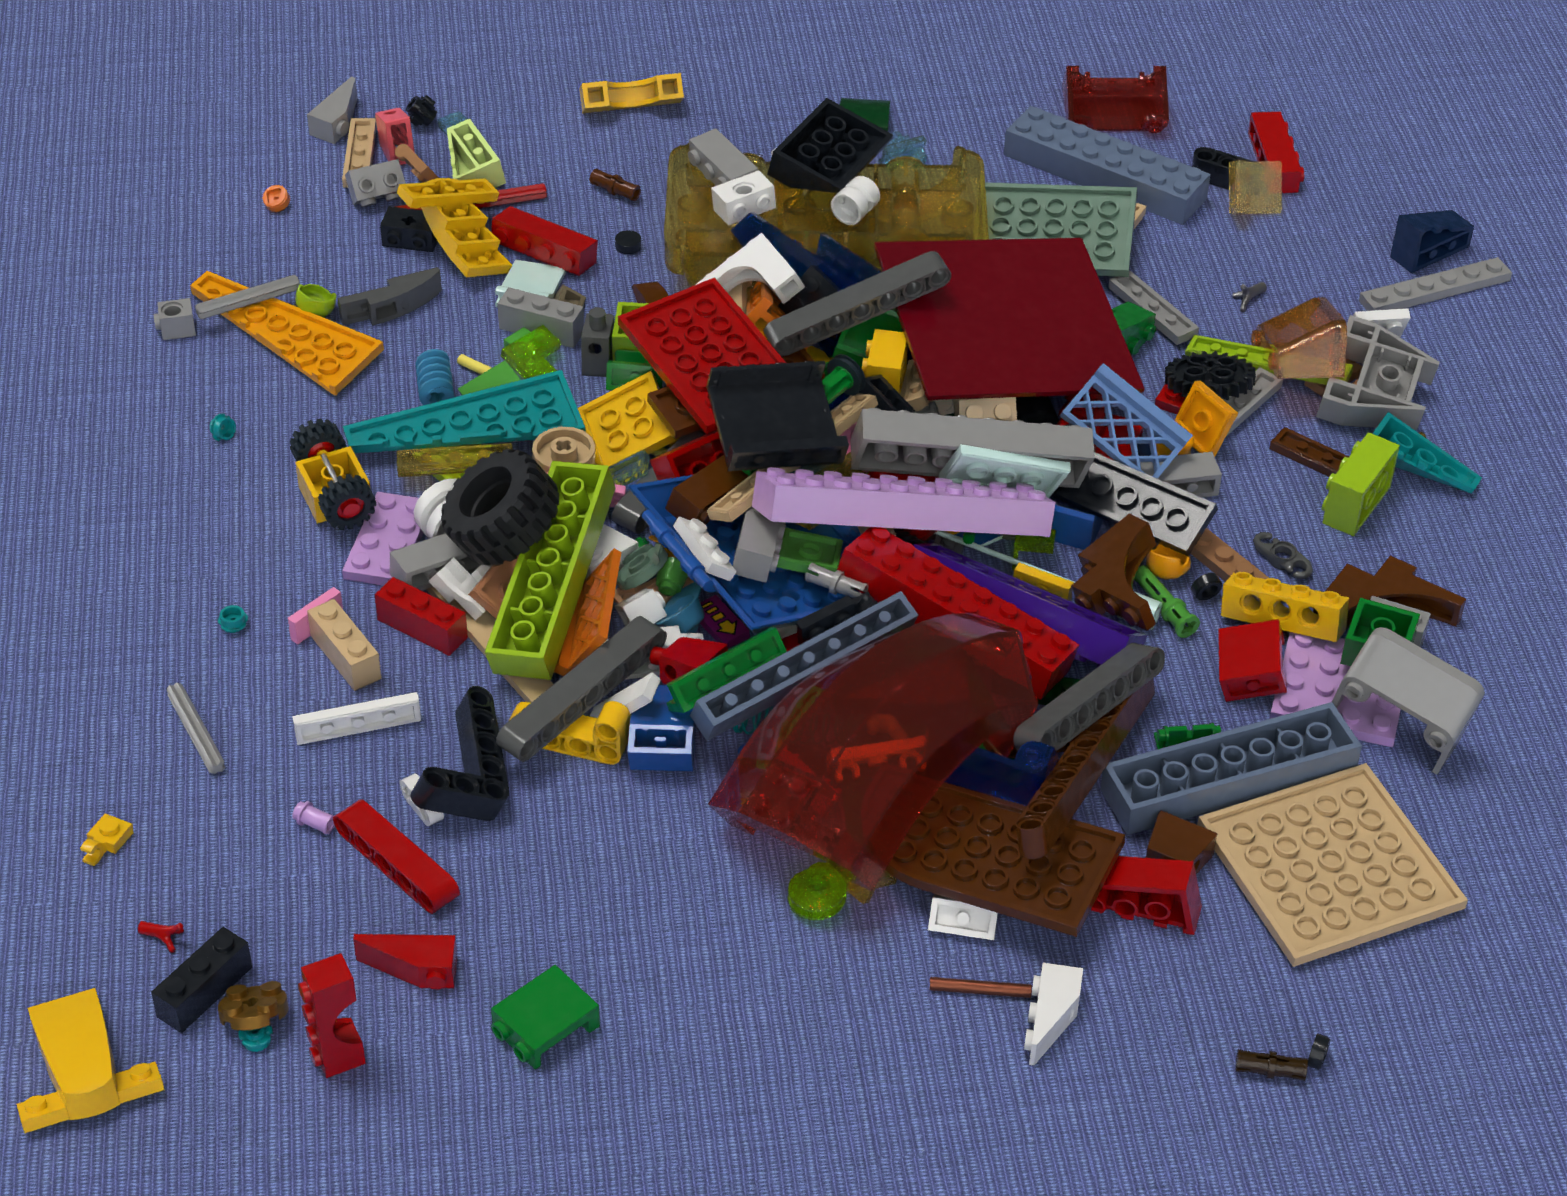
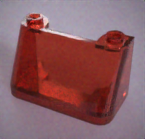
M1066 66L1062 90L1067 120L1083 124L1096 131H1148L1149 133H1160L1167 127L1169 107L1166 66H1153L1151 74L1145 76L1144 72H1139L1138 78H1090V72H1085L1082 75L1079 72V66Z

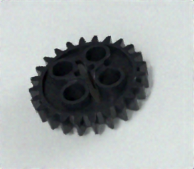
M1202 351L1201 355L1191 352V356L1183 354L1181 359L1173 358V362H1168V366L1165 367V384L1168 385V389H1174V394L1182 393V397H1187L1194 381H1202L1219 397L1229 400V396L1239 398V393L1247 394V390H1253V385H1255V367H1252V363H1246L1245 358L1238 359V355L1231 357L1228 356V353L1218 355L1217 351H1214L1212 354Z

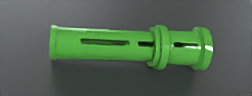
M1140 566L1136 571L1134 580L1140 584L1150 598L1163 603L1161 616L1164 621L1170 622L1175 627V633L1180 638H1186L1194 634L1200 626L1199 618L1194 614H1190L1182 599L1173 597L1159 579L1148 569V566ZM1152 586H1155V588L1160 592V595H1158L1154 591Z

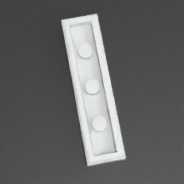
M417 692L292 716L297 745L421 721Z

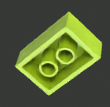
M1369 432L1361 442L1356 441L1349 458H1343L1336 474L1332 473L1327 481L1326 489L1329 492L1321 508L1325 511L1323 524L1355 536L1391 488L1400 447L1399 444Z

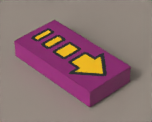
M717 595L700 602L705 614L700 624L716 642L726 643L728 648L750 638L749 629Z

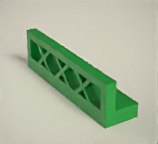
M770 627L669 682L667 686L673 697L672 700L666 703L669 711L685 713L693 709L696 700L786 653L787 650L777 628Z

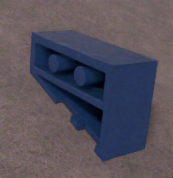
M1453 210L1399 215L1390 257L1410 273H1414L1470 247L1474 225Z

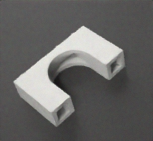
M763 233L750 240L743 248L727 258L724 263L697 283L699 284L715 277L726 292L729 293L734 287L743 282L760 281L765 283L783 304L805 288L797 273Z

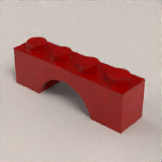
M342 953L301 967L303 982L298 983V988L305 1003L302 1005V1011L308 1024L305 1030L312 1046L309 1047V1053L314 1066H321L326 1078L366 1064L363 1042L351 1017L337 1018L346 1007L357 1000L354 978Z

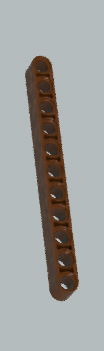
M1154 678L1077 735L1016 820L1015 826L1019 853L1022 857L1036 859L1049 853L1155 695Z

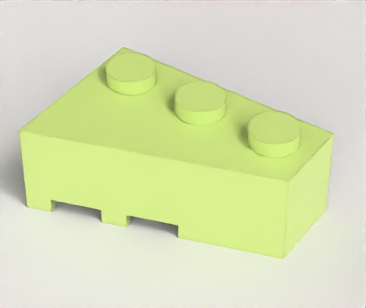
M471 119L447 128L453 179L486 178L495 188L506 183L500 159Z

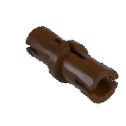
M597 168L591 172L590 184L604 188L609 194L614 196L621 195L631 201H636L641 194V187L639 185L627 182L617 174H607Z

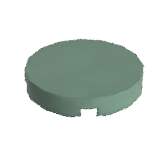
M656 543L655 547L652 544H645L627 555L622 561L624 566L618 572L617 585L619 588L629 590L652 578L667 561L668 553L660 543Z

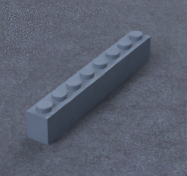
M900 591L696 700L690 717L706 741L904 635L911 630L919 615L903 592Z

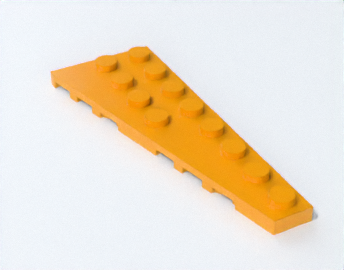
M206 271L190 285L191 293L203 302L249 288L209 271ZM276 298L221 314L333 395H337L384 350L383 341L311 312L303 311L299 307Z

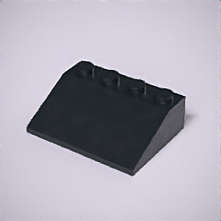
M826 98L773 151L767 175L789 188L838 193L862 172L893 139L894 135Z

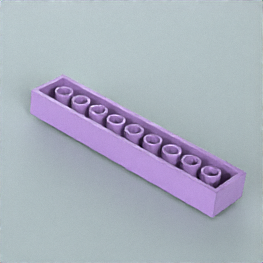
M770 467L767 468V472L756 471L752 507L773 522L1050 537L1056 502L1046 497L1045 492L1034 490V486L1027 483H1017L1016 487H1007L1006 483L990 481L989 485H980L978 481L962 480V484H958L946 478H935V482H925V479L921 477L908 476L907 480H898V477L882 474L880 479L870 478V475L864 473H852V477H844L841 473L834 471H824V475H814V472L810 470L797 469L795 473H785L784 469Z

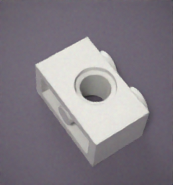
M759 170L711 188L713 209L728 226L776 208L774 185Z

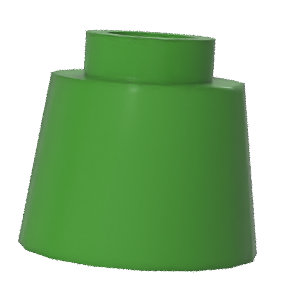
M668 557L664 566L657 572L656 586L659 592L667 596H674L676 593L681 592L688 578L687 573L681 569L677 558Z

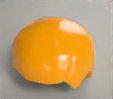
M1158 544L1154 550H1151L1146 555V565L1156 577L1169 580L1186 574L1190 569L1191 559L1190 556Z

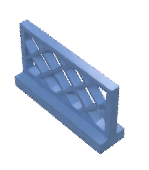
M1104 363L1059 415L1069 424L1092 428L1093 443L1113 460L1141 472L1143 471L1141 470L1140 462H1153L1154 474L1152 477L1157 479L1193 436ZM1091 387L1102 394L1103 401H1090L1088 390ZM1092 407H1104L1106 419H1093ZM1111 407H1118L1125 414V419H1113ZM1073 408H1085L1087 420H1079L1070 411ZM1127 425L1129 437L1116 438L1114 426ZM1133 425L1143 427L1147 431L1148 437H1135ZM1095 426H1108L1110 438H1101L1096 434ZM1156 443L1164 444L1172 453L1170 455H1158ZM1117 444H1130L1132 456L1122 455L1118 450ZM1137 444H1149L1151 456H1139Z

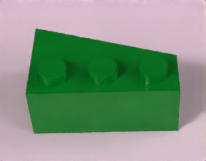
M1128 301L1113 308L1112 311L1130 354L1135 355L1146 341H1150L1154 337L1156 332V326H1154L1156 314Z

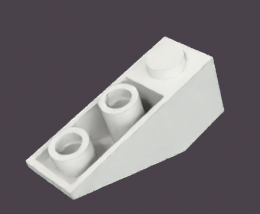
M1043 963L1041 976L1034 975L1032 996H1038L1037 1003L1030 1002L1028 1023H1034V1030H1026L1024 1050L1031 1051L1029 1065H1035L1077 1017L1083 968Z

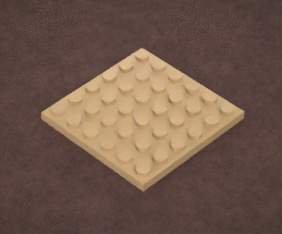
M1367 763L1223 808L1198 818L1197 825L1218 833L1215 852L1293 967L1465 909L1468 899Z

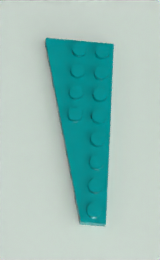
M562 370L343 426L348 447L351 446L355 454L535 440L539 434L552 428L574 427L585 432L586 429Z

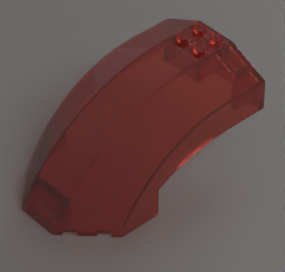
M971 612L947 614L919 622L830 662L795 686L771 710L741 750L708 805L731 826L750 835H754L756 830L762 831L830 863L848 881L873 891L906 834L926 804L953 771L985 740L1000 756L1008 757L1014 747V734L1017 727L1031 717L1037 709L1038 701L1032 688V676L1028 659L1024 654L1022 646L1024 642L1021 632Z

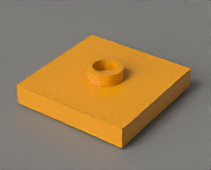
M1194 381L1175 419L1182 420L1183 424L1193 433L1194 442L1192 447L1199 453L1213 452L1215 457L1238 412L1202 381Z

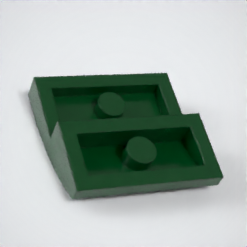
M841 98V106L888 132L890 101Z

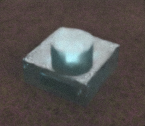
M460 111L450 113L438 119V127L447 135V128L463 122L467 118Z

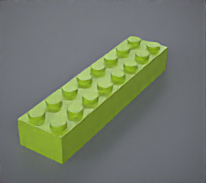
M552 461L548 475L558 487V512L556 517L552 518V525L549 530H545L542 534L543 538L538 543L535 542L525 554L521 553L518 556L485 649V655L493 674L546 680L552 679L616 489L609 466Z

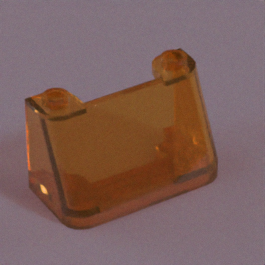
M1313 297L1259 324L1256 330L1252 331V346L1273 349V353H1269L1268 366L1270 370L1274 371L1278 379L1345 377L1347 325L1345 319L1326 297Z

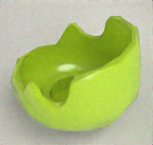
M300 284L295 294V302L297 307L303 311L326 317L335 308L336 293L331 294L320 285Z

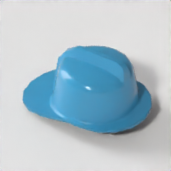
M693 582L682 588L681 592L672 596L666 603V607H664L667 616L657 621L656 625L662 624L664 627L679 625L680 633H696L698 624L705 617L698 598L702 587Z

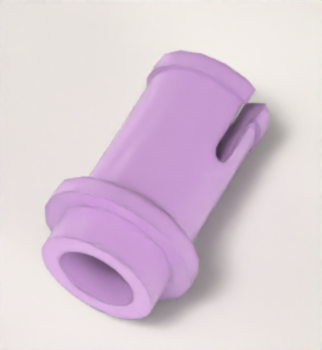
M300 801L294 808L292 817L300 826L306 824L324 834H329L335 826L333 823L335 815L313 807L312 802L306 801L304 803Z

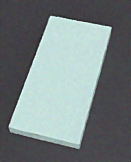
M960 444L940 471L939 478L950 479L953 483L962 484V480L978 481L980 485H989L990 481L1006 483L1007 487H1016L1017 483H1027L1033 485L1034 490L1045 492L1046 497L1050 498L1071 472L1070 462Z

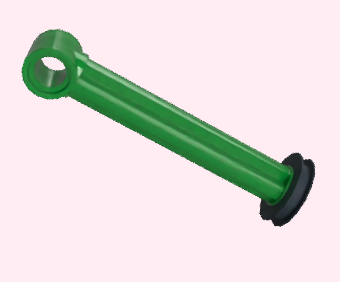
M839 354L827 364L828 376L822 380L828 404L832 403L842 393L853 396L864 389L866 385L864 372L852 358ZM757 469L742 471L748 476H750Z

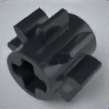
M427 95L424 97H413L406 107V111L410 115V122L416 127L422 124L428 126L437 115L434 107L436 102Z

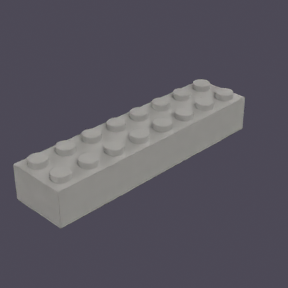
M862 409L850 439L851 470L939 477L940 471L960 444L1070 462L1071 472L1058 487L1079 488L1095 459L1092 428H1085L1079 425L1061 426L1053 425L1052 423H1026L1021 420L1003 421L994 418H968L964 415L944 416L937 413H910L906 410Z

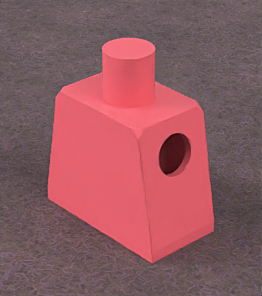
M401 108L375 113L379 144L388 161L398 159L395 155V145L406 144L414 151L410 117ZM399 160L400 165L407 164L405 161Z

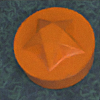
M281 185L270 186L263 193V202L267 209L272 212H280L287 208L290 203V195Z

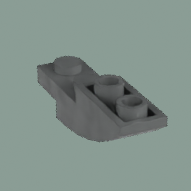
M439 267L387 279L386 287L338 298L339 315L342 325L369 319L373 326L401 317L425 305L442 291Z

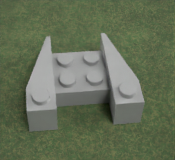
M1350 315L1336 356L1362 363V369L1356 385L1329 376L1316 418L1342 426L1376 428L1387 412H1389L1412 429L1417 430L1426 408L1411 402L1417 381L1431 385L1440 362L1379 324Z

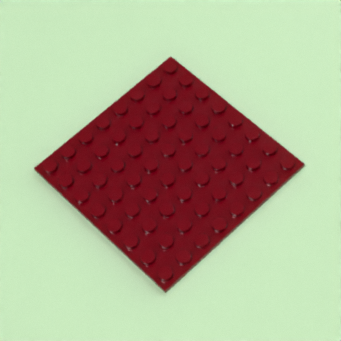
M1082 238L874 242V249L882 272L926 252L935 251L939 253L952 273L950 281L945 286L895 308L927 400L1077 395L1103 363L1137 391L1144 393L1145 387ZM1093 387L1088 390L1089 395L1100 394Z

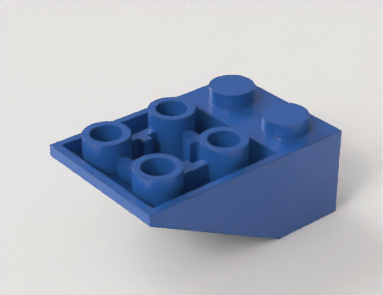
M658 685L652 702L631 713L627 751L630 770L693 772L696 724L690 717L693 709L685 713L669 711L666 703L672 700L673 697L667 685Z

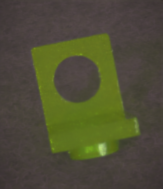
M1051 529L1050 537L1015 535L1013 558L1018 559L1019 551L1053 554L1056 530ZM1012 564V571H1014L1017 565Z

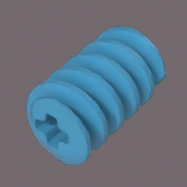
M430 349L421 353L417 357L415 367L419 400L422 405L454 398L450 357L448 354L439 349Z

